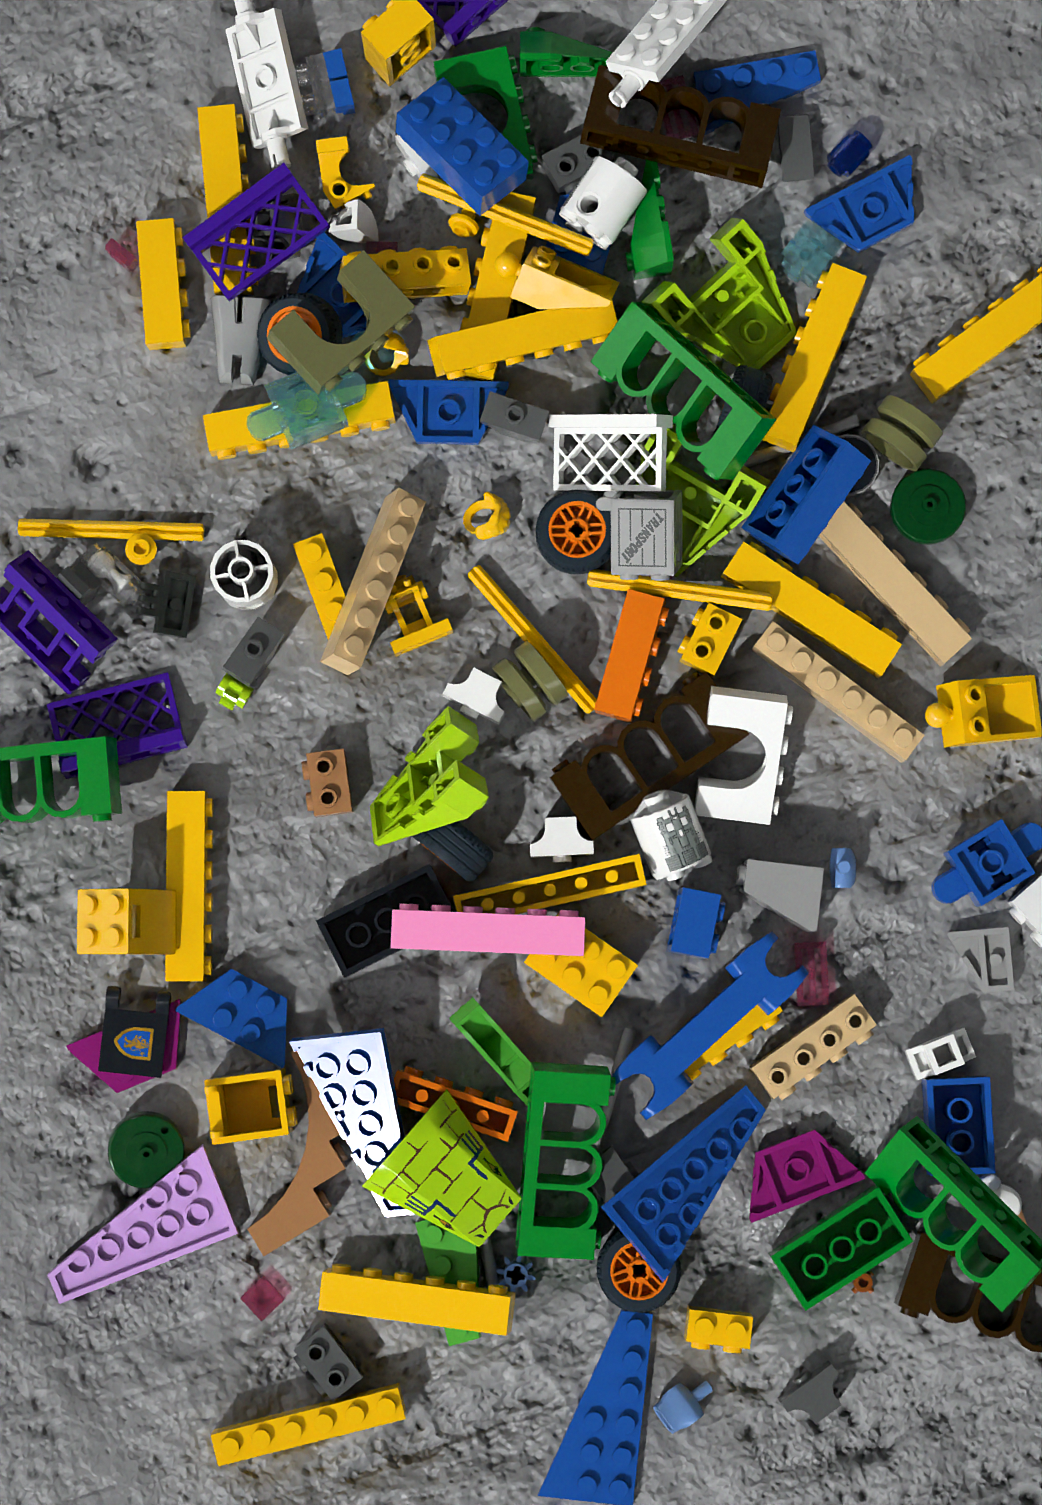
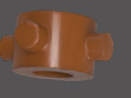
M869 1270L853 1280L854 1287L851 1291L854 1294L858 1291H868L871 1294L874 1291L871 1278L874 1273Z

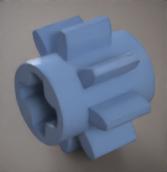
M517 1255L516 1261H510L505 1256V1269L497 1268L496 1270L497 1273L504 1274V1279L499 1282V1285L504 1286L508 1284L511 1286L510 1292H515L517 1287H522L527 1292L528 1288L525 1284L527 1279L535 1280L536 1278L533 1274H528V1269L533 1265L532 1261L524 1264L521 1262V1256ZM514 1266H519L521 1273L525 1274L524 1277H519L517 1282L511 1281V1275L507 1274V1271H513Z

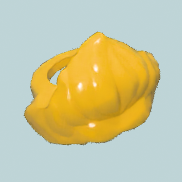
M391 332L387 336L390 340L383 346L384 348L395 350L394 362L388 369H378L373 365L370 358L373 349L364 355L366 358L365 365L375 375L388 376L394 373L400 365L409 364V348H407L404 339L399 334Z
M484 492V500L470 505L463 516L465 528L470 533L476 534V537L481 540L497 537L506 532L510 526L511 514L508 505L504 502L503 498L490 492ZM481 509L494 511L488 522L476 528L472 526V518L476 512Z

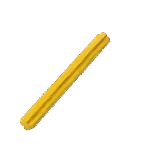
M425 173L419 177L417 183L419 191L475 212L445 181ZM499 202L482 214V216L584 256H589L594 245L593 239Z
M21 518L18 521L17 527L20 536L129 539L135 534L142 533L149 535L153 540L202 541L205 535V528L201 523Z
M477 565L468 573V578L524 642L527 640L538 651L562 682L567 692L587 714L591 713L597 701L595 696L481 565Z
M597 569L589 571L587 577V584L590 587L619 591L631 589L656 596L766 611L771 610L773 595L767 592L671 579L655 581L651 580L649 576L641 575L636 580H621L620 575H611V571Z

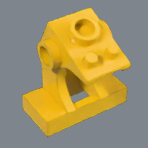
M347 136L316 140L323 192L335 210L346 208L344 206L345 203L358 199L361 196H364L365 200L373 197L370 191L375 189L374 184L351 185L341 176L340 163L350 153ZM338 185L345 187L344 193L340 196L334 194V188Z
M399 575L396 577L385 605L388 614L394 612L404 637L390 642L395 657L453 633L448 618L433 624L423 601L429 598L422 581L415 582L412 575L408 577L406 575ZM417 602L423 618L406 625L399 608Z

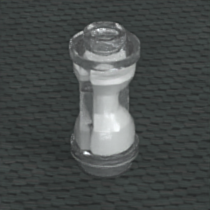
M95 543L81 557L80 561L103 583L101 586L123 607L128 603L134 606L138 602V596L145 594L140 589L142 581L105 546L101 547ZM115 565H116L121 571H123L125 574L119 573V572L117 571ZM103 578L108 579L112 583V587Z

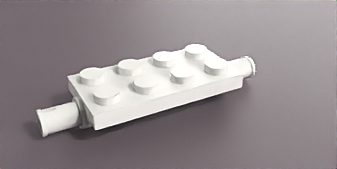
M234 0L237 11L235 25L225 30L252 148L262 149L266 146L268 147L272 170L283 163L289 168L291 167V162L289 161L285 140L290 136L307 130L308 125L281 9L272 8L259 13L255 11L253 0Z
M657 0L606 60L608 70L619 73L623 77L614 90L609 93L611 102L617 107L621 105V108H623L637 91H641L647 85L649 80L659 82L727 0Z

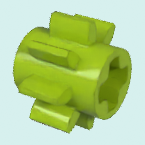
M226 673L215 693L221 696L219 704L233 710L236 705L243 709L251 697L254 688L246 686Z

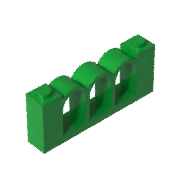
M635 301L630 303L590 361L599 369L598 375L607 382L613 383L617 381L622 391L631 397L646 398L649 414L671 415L667 407V395L686 367L699 377L702 382L683 409L673 417V425H676L678 440L684 448L691 452H701L697 460L705 466V473L715 480H733L777 420L647 303ZM657 340L672 354L652 383L646 389H642L637 379V370L641 361ZM717 394L733 409L713 437L706 444H703L697 435V422Z
M103 736L1 747L0 824L6 819L16 822L34 823L42 820L48 814L53 817L72 819L89 816L93 818V822L112 821V815L122 814L116 738ZM77 755L79 798L73 807L63 810L56 803L54 796L51 758ZM34 760L37 800L34 808L29 813L23 815L17 811L13 803L10 762Z
M531 1062L520 1183V1196L522 1199L519 1201L515 1239L518 1256L594 1260L595 1249H600L601 1230H597L594 1223L598 1214V1203L591 1186L599 1179L602 1171L601 1156L595 1145L603 1136L606 1128V1116L602 1106H608L609 1096L615 1095L616 1079L611 1077L608 1066ZM544 1102L590 1106L597 1114L595 1122L590 1128L582 1132L542 1130ZM540 1146L587 1150L593 1157L591 1165L586 1171L577 1175L538 1173ZM536 1189L580 1192L589 1199L587 1208L580 1215L570 1218L534 1216Z
M918 1116L898 1130L866 1170L865 1174L886 1196L892 1193L894 1202L900 1210L908 1216L923 1218L924 1229L933 1243L942 1249L955 1251V1258L962 1272L971 1280L982 1284L979 1289L1001 1312L1019 1298L1042 1272V1240ZM920 1163L944 1186L935 1199L926 1197L915 1185L914 1171ZM952 1195L977 1219L968 1231L958 1229L947 1217L945 1205ZM984 1227L1010 1252L1002 1263H994L988 1260L980 1251L978 1235Z

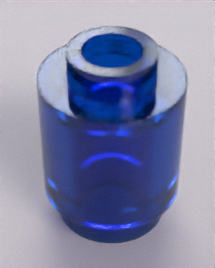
M855 130L852 134H847L827 154V159L829 160L827 166L836 176L841 177L844 175L849 177L869 157V151L873 146L861 132Z

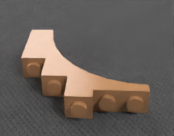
M297 1051L290 1053L302 1076L308 1101L309 1126L306 1147L297 1174L284 1196L266 1215L247 1229L263 1256L331 1215L329 1208L332 1207V1203L323 1190L318 1192L315 1187L346 1169L347 1165L344 1161L349 1159L341 1144L337 1143L334 1145L332 1139L340 1134L319 1098L320 1092L313 1079L307 1076L303 1068L304 1063Z

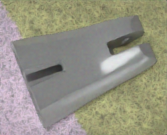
M224 295L212 296L210 299L219 382L221 384L233 383L234 363L237 362L241 363V385H254L261 357V349L257 342L258 323L263 311L273 301L257 297H243V301H240L236 296L229 302Z

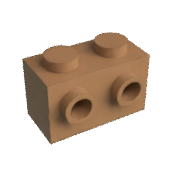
M344 748L306 753L307 761H302L301 764L304 780H310L311 792L306 793L308 811H314L316 818L353 813Z

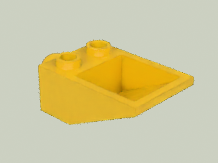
M533 246L523 265L520 264L518 257L510 252L500 254L495 261V269L500 276L506 278L514 275L518 276L510 297L537 309L607 307L610 305L620 283L559 257L554 250L545 246H539V248Z
M1035 675L957 680L936 685L938 703L929 705L925 711L926 722L932 727L942 729L944 748L1042 737Z

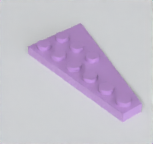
M204 1144L49 1271L48 1277L59 1304L238 1234L237 1226Z

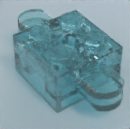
M298 372L270 382L264 386L271 404L248 415L246 422L248 431L257 441H265L284 433L289 448L292 450L349 427L343 408L356 404L366 397L365 380L357 372H349L341 376L343 380L331 392L325 389L319 395Z

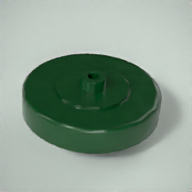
M920 469L908 474L898 483L890 500V515L896 529L908 540L923 545L937 544L950 538L959 529L966 514V498L961 486L952 476L937 469Z
M141 1111L128 1115L115 1126L109 1137L108 1160L110 1166L119 1179L133 1187H152L184 1159V1141L179 1128L167 1116L157 1112Z

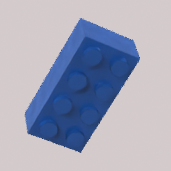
M444 77L397 112L396 133L479 216L526 181L529 161Z
M813 425L741 528L765 547L799 565L820 533L827 527L829 520L836 510L845 501L846 496L855 483L862 477L871 460L848 441Z

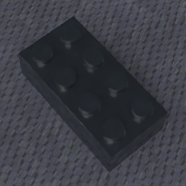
M430 864L316 920L344 978L403 950L391 948L392 909L399 910L400 904H419V911H431L432 905L451 906Z

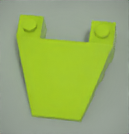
M731 218L709 238L728 261L725 266L689 299L675 282L663 281L641 302L651 306L685 338L735 367L747 365L748 367L760 369L796 336L797 331L784 297H781L774 271L769 266L763 242L744 219Z
M673 425V428H667L666 490H682V566L674 575L678 577L752 513L769 485L770 480L743 465L728 491L724 490L675 461L683 445L678 440L676 425ZM651 434L644 446L650 454L656 448V434ZM641 454V459H640V460H641L640 465L646 460V459L642 456V454ZM650 465L641 476L648 485H656V471Z
M447 706L422 734L426 740L416 753L410 750L405 757V761L409 762L398 777L394 774L391 776L370 805L373 841L377 846L467 819L475 810H479L485 805L489 797L486 778L461 763L467 755L474 753L480 743L477 725L451 707Z

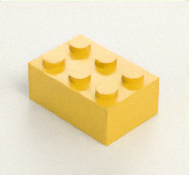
M391 0L387 4L385 12L379 17L377 15L372 16L362 26L364 30L361 31L365 60L389 87L436 47L434 19L417 0Z
M586 928L584 956L529 954L523 962L600 1017H603L638 966Z

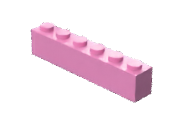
M400 904L399 910L392 909L391 948L584 956L585 917H579V911L560 910L559 916H547V910L528 909L527 915H516L515 908H496L495 914L483 913V907L464 906L463 912H451V906L432 905L431 911H419V904Z

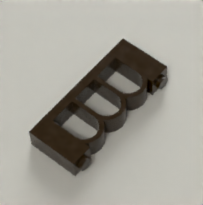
M599 65L583 125L580 144L759 188L763 187L781 109L765 103L758 104L751 102L750 107H748L742 101L733 97H720L708 103L707 98L699 90L692 87L679 86L670 89L666 93L664 87L659 82L649 80L647 85L641 91H637L630 99L646 100L654 106L657 112L654 131L641 130L617 124L621 105L619 107L614 105L609 98V93L614 90L623 77L619 73L610 72L607 66ZM676 109H685L693 113L699 122L696 143L660 134L665 115ZM719 119L728 120L737 125L741 132L739 152L736 153L703 145L707 126Z
M695 672L683 680L682 683L685 687L679 691L681 696H673L664 700L655 712L653 723L643 720L628 724L621 731L617 747L600 745L591 749L585 755L581 766L577 760L569 763L566 759L551 769L554 775L550 777V781L591 841L636 812L645 796L660 790H669L749 735L748 731L744 729L707 724L711 686H716L707 672L701 676L698 672ZM672 705L688 707L713 741L712 745L686 762L683 761L661 726L662 712ZM637 729L651 731L659 739L677 766L676 769L649 787L635 769L624 750L626 736ZM599 754L616 756L641 791L612 812L587 774L589 761Z
M917 1230L894 1301L896 1305L901 1307L900 1313L918 1319L920 1313L928 1316L931 1310L935 1316L943 1321L955 1324L969 1319L977 1330L988 1337L1001 1338L1012 1334L1015 1340L1023 1347L1032 1352L1042 1353V1341L1036 1343L1026 1341L1020 1329L1021 1320L1033 1284L1042 1287V1272L1015 1300L1007 1322L996 1328L985 1327L980 1322L978 1316V1308L983 1294L979 1289L982 1285L981 1283L974 1281L968 1302L959 1312L952 1314L944 1313L937 1307L935 1300L937 1287L948 1255L955 1257V1251H948L938 1247L931 1241L926 1232ZM982 1252L988 1260L994 1263H1002L1004 1260Z

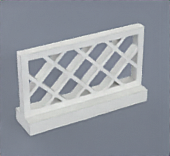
M549 415L548 427L554 428L553 490L666 492L667 428H673V415ZM564 434H571L578 442V445L570 454L564 448ZM595 434H598L605 442L597 454L588 445V442ZM622 434H625L632 442L624 454L614 444ZM649 434H656V448L650 454L641 443ZM582 449L591 458L583 470L574 460ZM609 449L618 458L610 470L601 461V458ZM636 449L646 459L637 470L628 461V458ZM570 465L578 475L571 484H564V470ZM595 465L604 474L597 484H594L587 476ZM622 465L632 475L624 485H621L614 476ZM650 465L656 471V485H648L641 476ZM608 481H610L613 485H606V484H607ZM635 481H637L640 485L633 484L635 483Z

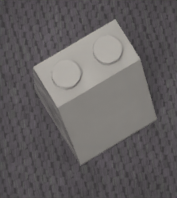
M751 859L743 861V866H737L735 885L740 886L741 894L804 932H817L824 868Z

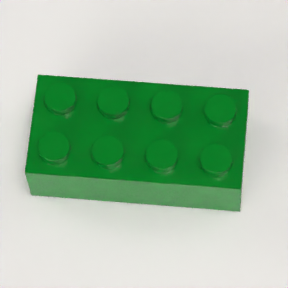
M873 1185L768 1254L803 1309L807 1311L914 1241L880 1188Z

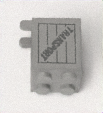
M666 490V492L606 491L603 497L596 501V507L601 511H611V575H620L621 580L639 579V575H651V580L655 581L670 580V576H674L682 566V490Z

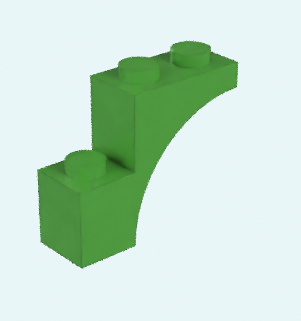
M472 997L449 1019L527 1106L531 1071L530 1060Z

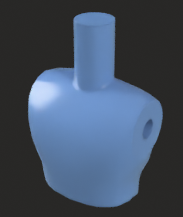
M851 848L831 849L829 875L832 888H851L855 883L856 858Z
M704 1381L692 1391L682 1383H678L662 1396L653 1409L667 1430L674 1434L681 1429L689 1427L704 1415L699 1401L710 1394L713 1389L707 1381Z

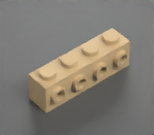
M850 994L749 1068L772 1099L779 1096L783 1100L797 1090L794 1084L805 1078L808 1082L822 1072L820 1066L829 1059L832 1063H835L848 1053L846 1050L847 1046L854 1041L860 1045L874 1035L871 1029L877 1026V1024L857 996Z

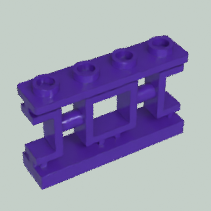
M28 550L11 561L4 570L3 576L14 588L10 593L3 586L0 588V628L67 694H71L84 685L91 675L80 663L83 658L86 657L94 664L106 654V651L115 644L118 638ZM24 592H26L34 600V602ZM16 604H18L26 612V614ZM40 612L59 630L55 637L36 619ZM69 636H70L73 640H75V641L79 644V646H77V645L69 638ZM60 648H62L71 658H69Z

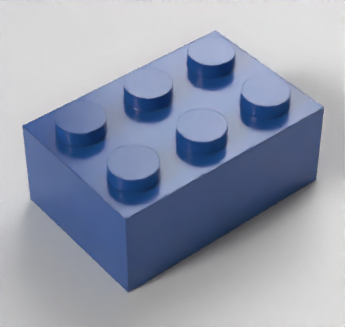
M685 887L678 890L666 952L701 959H708L710 954L716 953L719 934L714 933L715 925L718 922H722L726 904L720 902V894Z
M990 1077L923 1078L924 1123L975 1174L996 1173ZM926 1169L927 1174L930 1175V1176H933V1175Z

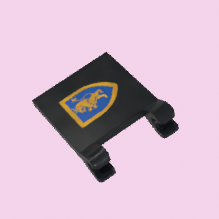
M108 986L106 989L98 1071L162 1078L172 994L166 991L157 993L156 1013L119 1009L121 987Z

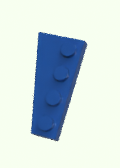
M815 50L693 73L695 89L699 90L707 98L708 103L720 97H733L742 101L748 107H750L751 102L770 105L816 86L821 82ZM723 119L715 120L707 126L705 135L733 122Z

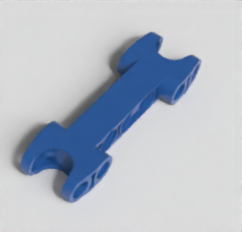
M773 931L748 946L725 967L735 980L661 1046L652 1035L648 1036L627 1055L613 1072L611 1077H615L616 1085L633 1074H643L650 1078L654 1087L653 1095L646 1107L640 1112L646 1120L672 1104L694 1083L684 1070L749 1011L758 1005L767 1016L770 1015L794 993L807 977L809 971L804 965L784 977L774 976L769 972L765 962L766 955L773 943L778 940V936Z

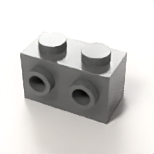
M580 135L541 155V164L558 196L565 192L568 195L579 182L595 156L603 157L614 163V158L610 151L580 144Z
M326 1323L294 1349V1352L297 1354L293 1357L295 1362L304 1373L309 1370L316 1381L313 1382V1385L323 1398L329 1396L334 1401L364 1377L365 1373Z

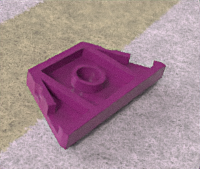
M181 999L171 1002L162 1075L177 1069L181 1014L175 1010L182 1003ZM156 1009L151 1010L149 1012L156 1013ZM102 1031L66 1046L68 1051L116 1093L155 1078L98 1071Z
M815 1129L756 1151L754 1155L749 1210L750 1222L753 1223L865 1179V1176Z

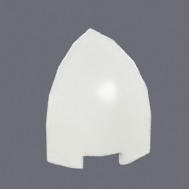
M355 199L345 203L344 206L346 208L339 213L337 218H332L329 233L337 238L352 243L379 244L378 229L371 209L361 200Z

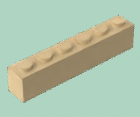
M397 488L385 497L320 660L321 663L346 675L362 667L426 501L401 488Z
M843 502L829 520L827 527L820 533L819 538L941 667L972 639L968 634L970 632L969 627L960 618L954 619L946 611L949 607L940 596L936 594L933 597L925 588L927 586L926 581L917 572L911 573L904 566L906 561L897 550L892 549L890 551L883 544V535L874 526L869 528L861 520L863 515L854 504L850 503L847 505Z
M772 621L751 649L899 762L906 761L925 736L774 621Z

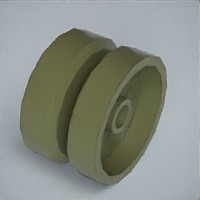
M887 395L877 409L880 418H871L861 431V434L879 453L903 468L916 472L927 457L923 448L933 449L943 433L938 425L922 411L903 399Z
M526 640L514 650V656L522 667L521 670L507 658H503L496 663L492 670L498 679L502 681L503 689L518 708L521 707L526 715L535 722L547 713L546 705L538 695L540 692L550 703L555 705L564 700L569 694L551 667Z

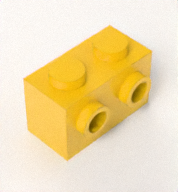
M708 603L706 609L699 607L691 623L696 626L692 637L685 635L677 651L683 654L679 662L703 674L707 672L713 678L742 619L711 603Z
M688 1305L684 1338L686 1342H691L692 1348L709 1350L711 1344L723 1346L724 1352L742 1353V1348L750 1349L753 1316L747 1312Z

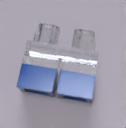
M341 48L305 57V64L294 67L298 86L311 84L313 93L301 96L305 115L318 114L319 119H323L328 115L343 113V115L356 113Z

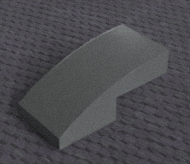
M809 115L780 116L778 122V142L781 154L782 181L814 179Z

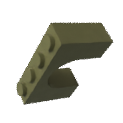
M364 250L345 265L337 277V281L363 309L366 318V330L361 337L346 344L327 342L315 334L294 309L273 326L267 336V340L318 395L325 389L329 392L335 389L342 382L343 378L341 375L348 369L352 372L357 370L366 361L364 355L371 349L375 352L379 351L390 340L387 336L396 329L398 332H401L413 320L410 316L415 306Z

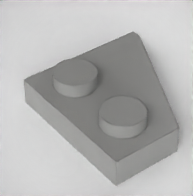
M1009 927L948 932L950 941L955 946L983 993L1015 990Z

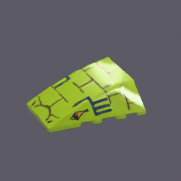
M447 1089L362 1185V1187L478 1247L486 1241L522 1199Z

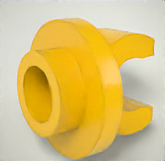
M464 208L461 214H452L448 220L452 231L459 237L475 236L479 230V226L474 220L476 217L475 212Z
M135 534L127 541L125 552L128 559L134 564L146 565L154 560L157 554V545L149 535Z

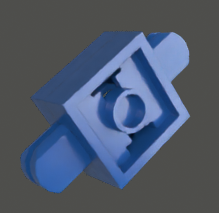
M1000 819L943 853L952 868L934 879L931 884L933 896L943 904H950L968 894L974 905L979 907L1035 874V871L1028 862L1027 857L1042 848V828L1035 823H1025L1010 832L1004 821Z

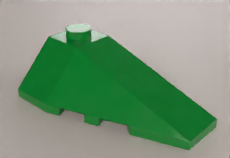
M531 27L526 29V31H520V77H596L599 65L607 66L606 60L613 52L554 32H546L545 29L540 27Z
M649 160L645 162L642 185L646 188L647 193L637 207L630 252L625 253L627 272L633 271L634 280L671 275L674 263L668 221H663L665 220V202L662 194H659L661 182L658 163Z

